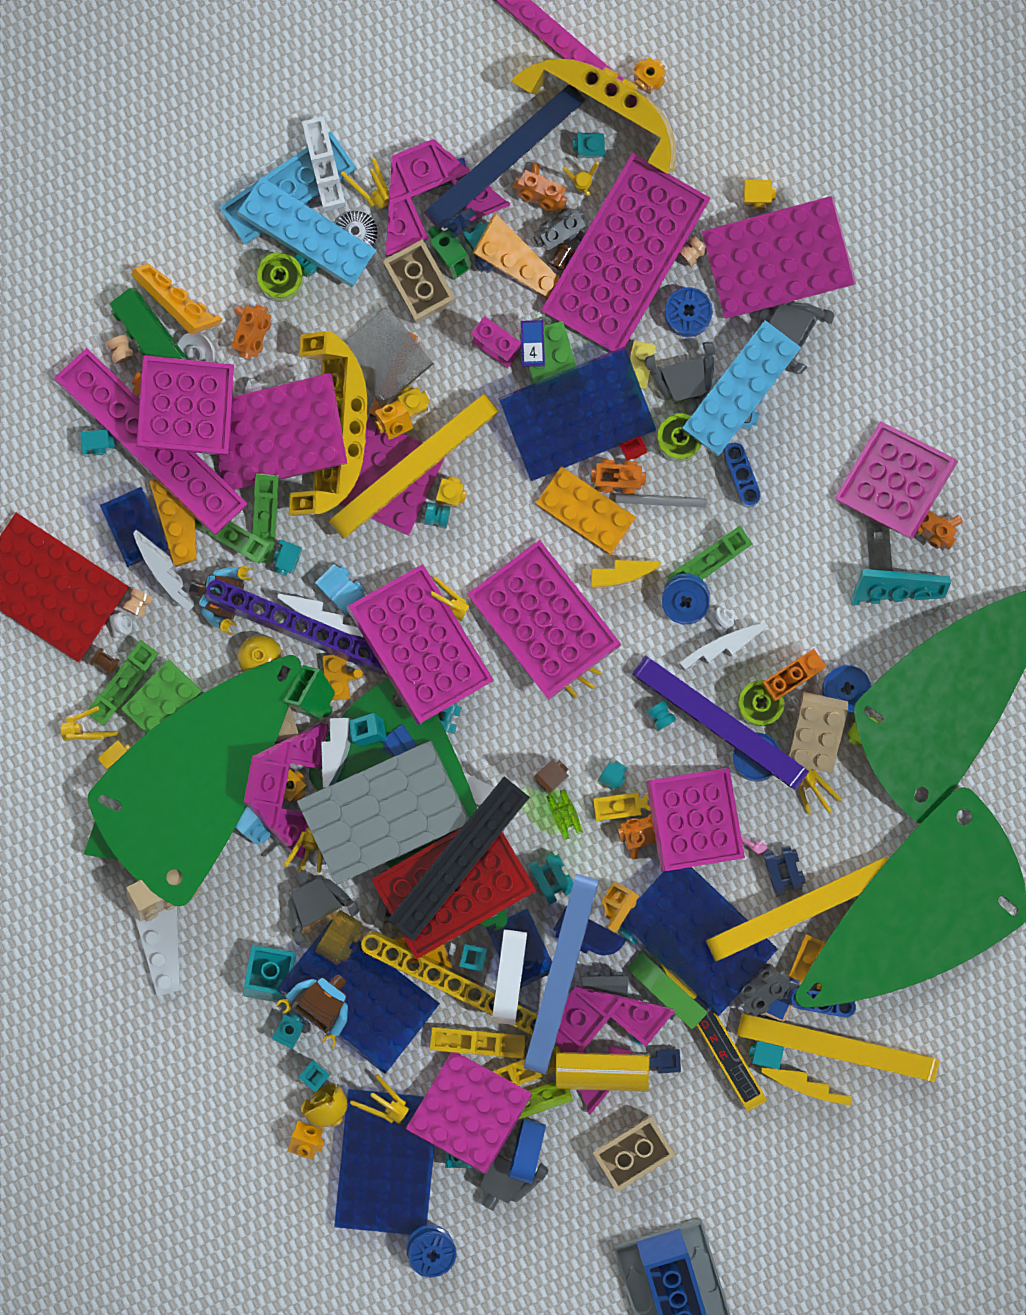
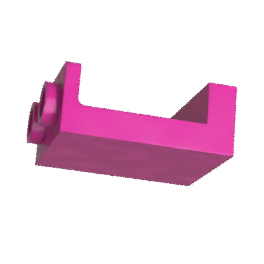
M485 316L472 332L474 338L471 343L507 369L521 352V342Z

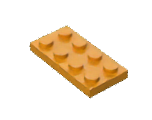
M562 466L536 502L537 506L609 555L613 553L636 519L633 514Z

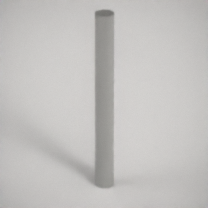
M616 494V503L706 508L707 499Z

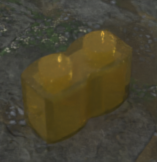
M339 909L315 952L339 965L341 960L346 962L352 952L349 948L352 941L357 943L363 933L360 929L363 923Z

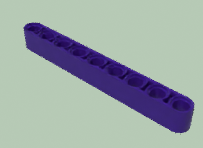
M221 580L211 581L204 591L206 601L212 605L378 674H386L367 641ZM213 587L218 588L221 591V596H213L210 593V589ZM237 596L241 598L242 605H234L231 597ZM254 605L261 606L264 611L263 614L254 613L252 607ZM281 614L284 617V623H277L274 620V615ZM295 623L304 624L305 632L297 631ZM321 631L325 633L327 639L320 641L316 637V632ZM337 641H345L348 648L346 650L340 649ZM365 649L369 657L366 659L360 657L358 650Z
M646 655L632 672V675L793 790H797L809 773L798 762Z

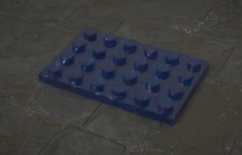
M625 347L498 398L530 481L556 472L561 467L566 468L620 446V444L639 436L642 437L656 431Z
M692 867L661 872L636 900L635 907L631 908L621 924L628 933L716 1016L721 1015L742 991L744 986L751 981L778 950L766 938L715 962L706 940L748 920Z
M332 919L276 990L286 997L298 983L310 979L318 980L320 977H323L330 982L336 974L344 978L346 984L340 991L347 996L345 1003L348 1005L347 1022L340 1035L336 1037L382 1073L386 1074L440 1003L393 966L366 954L362 949V942Z
M348 1089V1106L345 1113L334 1227L411 1235L416 1229L427 1225L435 1146L408 1132L406 1128L425 1096L396 1093L406 1102L404 1106L409 1109L405 1117L398 1124L395 1121L390 1123L382 1117L350 1104V1101L353 1100L387 1114L385 1112L387 1108L372 1098L371 1093H375L390 1104L392 1100H395L388 1092Z

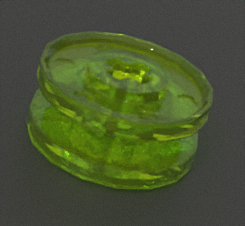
M566 789L560 790V802L557 803L551 794L546 796L557 828L560 830L565 841L570 839L569 827H573L578 835L582 834L583 830Z

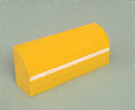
M556 1053L557 1089L649 1092L650 1055Z

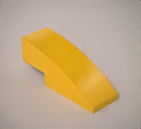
M615 560L614 569H592L591 589L610 588L634 582L659 569L661 561Z

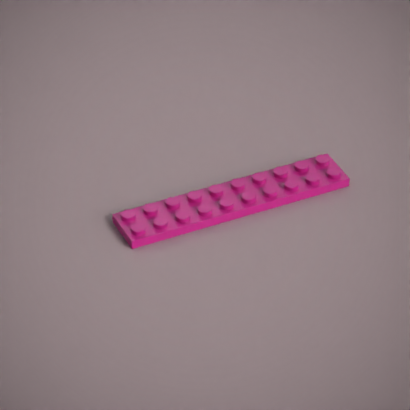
M88 348L54 377V381L99 425L105 430L107 429L108 433L214 536L247 506V502L196 453L136 447L140 399Z

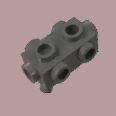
M579 207L575 209L565 208L558 212V217L552 221L547 220L541 223L533 236L538 247L551 250L566 239L570 241L577 238L579 241H582L585 233L581 229L586 227V224L583 221L585 216Z
M765 964L763 966L764 971L737 993L742 1000L739 1005L747 1014L752 1012L755 1017L758 1014H765L769 1010L770 1004L776 999L781 1000L785 998L788 993L787 990L791 988L787 983L790 978L782 969L778 972L771 964Z

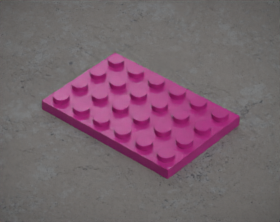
M833 195L702 231L725 319L856 284Z
M327 373L232 397L228 455H217L221 478L234 491L255 486L256 473L279 475V480L347 464L332 374Z
M540 539L467 594L548 700L621 646L620 641Z
M423 564L346 608L417 725L494 681L450 607L431 596V592L441 596L442 594Z

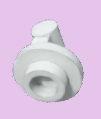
M251 379L248 380L245 390L247 394L271 388L272 386L269 383H257L256 380Z
M719 607L707 616L720 634H723L734 624L732 612L723 607Z
M120 612L109 616L115 638L131 632L132 620L126 613Z

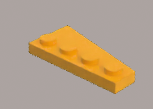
M497 214L493 215L472 254L548 299L560 278Z
M150 264L136 267L131 273V276L138 284L148 291L153 299L159 302L168 311V314L174 317L183 326L184 330L191 335L218 326L223 320L218 314L213 316L207 312V306L199 302L197 304L188 298L189 293L183 288L180 289L172 286V280Z
M156 479L149 481L174 566L178 567L197 561L196 518Z

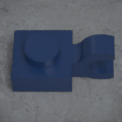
M470 207L456 218L448 220L443 227L444 229H450L453 233L450 237L455 238L472 224L470 219L476 213Z
M680 1049L656 1050V1057H650V1067H657L658 1074L681 1072Z

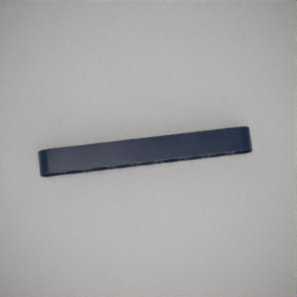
M570 84L567 85L433 203L424 214L440 230L448 220L453 219L582 105L586 99L575 87Z

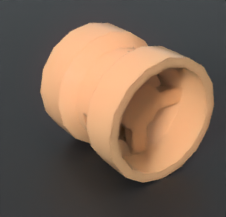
M692 235L688 239V244L683 246L679 256L688 266L692 267L696 264L698 257H703L707 250L704 244Z
M120 335L106 342L108 349L112 351L114 364L123 363L135 357L133 350L129 348L128 344L130 341L127 335Z
M133 588L131 592L132 598L125 603L123 608L144 618L146 606L150 605L154 598Z

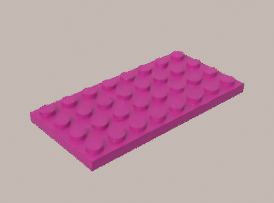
M632 153L541 311L560 322L563 321L568 327L620 356L711 198Z

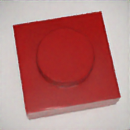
M640 435L619 442L626 461L637 459L641 455L648 453Z

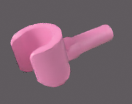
M741 836L742 843L751 848L757 855H763L768 850L761 840L754 844L752 841Z

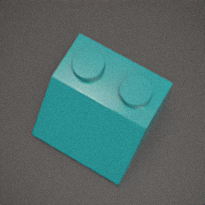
M252 945L242 996L272 1002L286 999V995L291 989L297 953Z

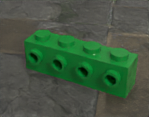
M128 288L109 304L113 309L111 311L112 315L117 321H122L126 327L124 329L126 334L132 340H136L139 344L138 350L143 356L189 360L137 288Z

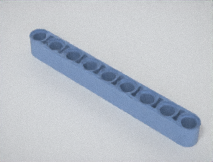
M576 874L527 1053L525 1069L547 1074L599 883L597 879Z

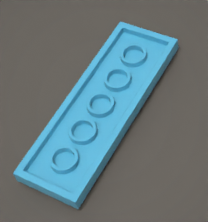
M330 131L328 135L341 181L344 179L341 176L342 171L350 175L357 168ZM308 147L263 177L305 205L320 195ZM258 181L219 207L245 246L264 233L237 215Z
M263 177L260 178L237 213L239 217L351 288L376 252V249Z
M765 320L683 426L682 430L719 456L801 347Z

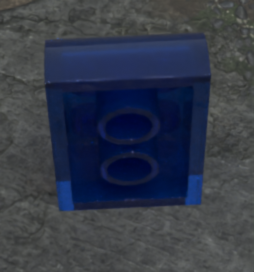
M142 487L100 505L127 568L144 561L133 534L136 530L163 552L170 549Z
M565 906L553 928V931L556 932V938H559L567 906ZM589 919L580 951L585 954L591 951L598 955H611L619 951L627 939Z
M528 908L508 917L507 924L500 930H493L496 928V923L486 928L499 957H501L504 929L527 932L520 988L549 975L552 960Z

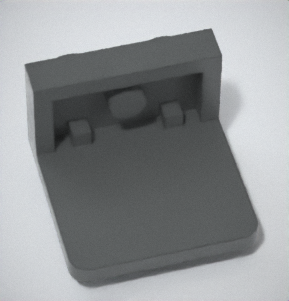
M623 971L610 972V976H600V972H587V976H582L583 987L628 998V976H623ZM610 1018L607 1022H616V1021H615L613 1018Z

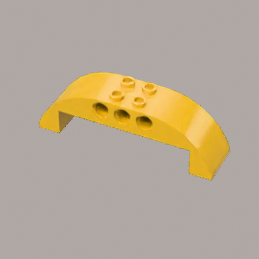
M553 59L533 64L522 70L512 79V83L529 93L538 95L550 73L660 137L661 139L648 163L667 174H673L675 171L676 143L668 119L649 97L637 90L638 85L628 79L619 80V74L606 67L602 70L594 65L577 60ZM596 73L598 81L592 85L590 79ZM616 85L618 91L616 95L611 96L610 88ZM635 96L637 99V104L635 107L631 108L629 105V100L631 97Z
M332 331L301 334L299 357L321 361V375L332 374L347 464L315 471L313 491L290 493L289 516L321 514L337 506L348 496L354 487L363 463L367 422L366 383L357 358L349 346Z

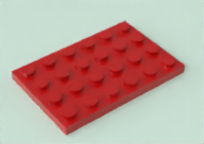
M16 512L0 535V611L80 663L109 620V616L113 614L130 587Z
M461 828L371 879L391 915ZM504 832L501 833L415 941L400 930L416 960L537 891Z

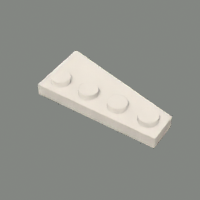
M177 907L169 911L164 909L158 912V916L148 922L146 920L140 922L134 912L157 997L179 991L180 968Z

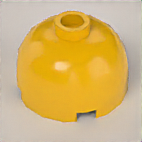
M256 634L247 638L241 644L238 651V663L243 672L283 657V651L279 643L265 634Z
M330 1083L314 1092L313 1095L316 1097L310 1102L306 1099L301 1106V1112L305 1118L317 1127H335L343 1121L342 1117L347 1110V1097L338 1084L336 1086L334 1083Z

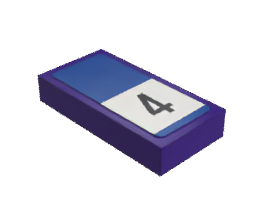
M543 320L521 321L522 367H545Z

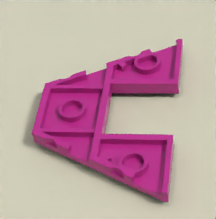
M431 139L391 157L386 257L398 253L422 239L423 241L428 240V236L411 198L451 182L453 187L471 171L449 151L442 148V145L435 139ZM489 186L463 209V212L472 207L476 213L470 219L473 222L509 207L511 204Z
M319 723L252 756L244 803L290 852L298 842L302 831L305 832L306 828H309L302 812L282 809L290 763L321 769L322 742H326L329 724ZM302 843L295 857L304 859L306 850L303 847L304 843Z
M577 985L568 995L556 1041L562 1052L589 1053L585 1048L607 1021L613 1018L646 1047L676 1010ZM578 1090L584 1099L589 1115L610 1092L606 1090Z

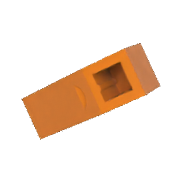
M813 648L763 681L762 684L775 702L826 668V665Z

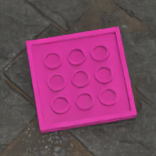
M143 356L136 447L227 456L229 450L234 364Z
M367 417L366 444L361 471L354 487L339 505L346 507L423 444V442L406 434H401L389 440L384 433H379L375 420ZM445 458L370 519L409 536Z
M880 421L834 499L912 540L958 461Z
M730 768L646 781L661 872L745 858Z
M451 1052L406 1130L486 1175L531 1099L532 1093L460 1053Z

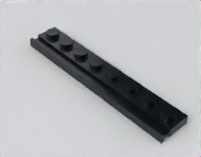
M504 776L389 917L388 921L415 941L531 797Z

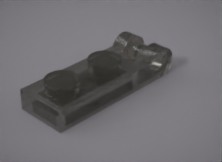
M873 521L866 522L869 569L893 571L890 528L880 523L873 524ZM882 532V539H874V533Z

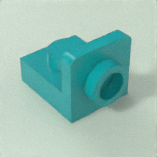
M577 132V138H573V152H578V158L605 157L604 133L582 134V132Z

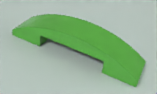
M256 473L252 534L271 544L261 563L272 564L277 524L279 475Z
M197 519L195 520L196 528L258 564L261 563L271 547V544L233 522H229L214 536Z
M740 525L666 577L670 581L673 577L680 574H693L703 580L745 551L753 543Z
M140 640L107 687L88 708L89 710L96 706L99 707L98 711L89 716L105 726L139 684L159 653Z
M641 952L627 967L668 1008L676 1010L674 1014L691 1029H694L708 1014L698 1002L677 985L644 952Z

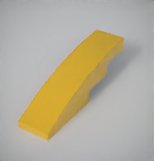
M432 1027L430 1050L524 1059L527 1035Z
M559 1046L554 1047L546 1075L556 1072V1053L561 1052ZM526 1058L492 1071L518 1086L545 1076V1074L525 1069Z
M760 1067V1072L797 1092L827 1102L851 1106L852 1096L829 1093V1084L807 1081V1072Z

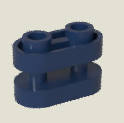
M790 845L782 847V855L776 857L773 851L763 853L776 897L785 895L784 887L791 886L795 892L802 890V885L806 884L803 871H798L796 862H799L796 849H791ZM785 864L788 877L781 879L778 865Z

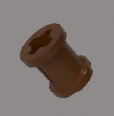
M560 243L557 245L558 248L553 257L549 258L547 262L564 272L567 262L575 251L569 246Z
M99 648L92 658L90 665L97 666L105 671L107 676H110L120 660L112 658L104 652L103 648Z

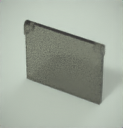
M388 305L349 338L343 340L357 358L363 372L366 387L381 407L388 405L395 396L434 364Z

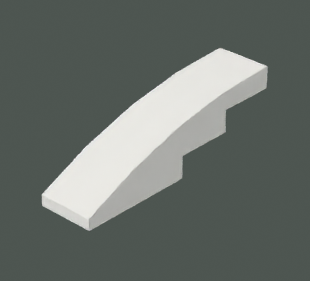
M324 116L302 121L324 212L346 207Z
M136 530L133 533L136 543L155 578L169 595L189 612L194 606L192 597L181 589L184 586L181 577L170 569L173 566L170 556Z
M278 593L277 604L363 639V635L358 627L342 624L344 615L322 611L323 602Z
M762 623L722 636L699 648L681 661L679 665L685 671L701 657L708 664L724 650L730 656H733L768 626Z

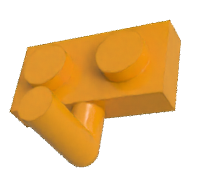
M335 655L323 656L324 675L335 691L332 701L350 699L348 681L362 679L364 676L363 672L360 669L347 672L346 660Z

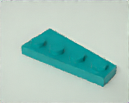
M862 569L850 599L851 606L860 605V602L870 601L871 604H880L881 600L893 599L894 602H903V600L914 597L915 600L945 598L951 585L950 576Z

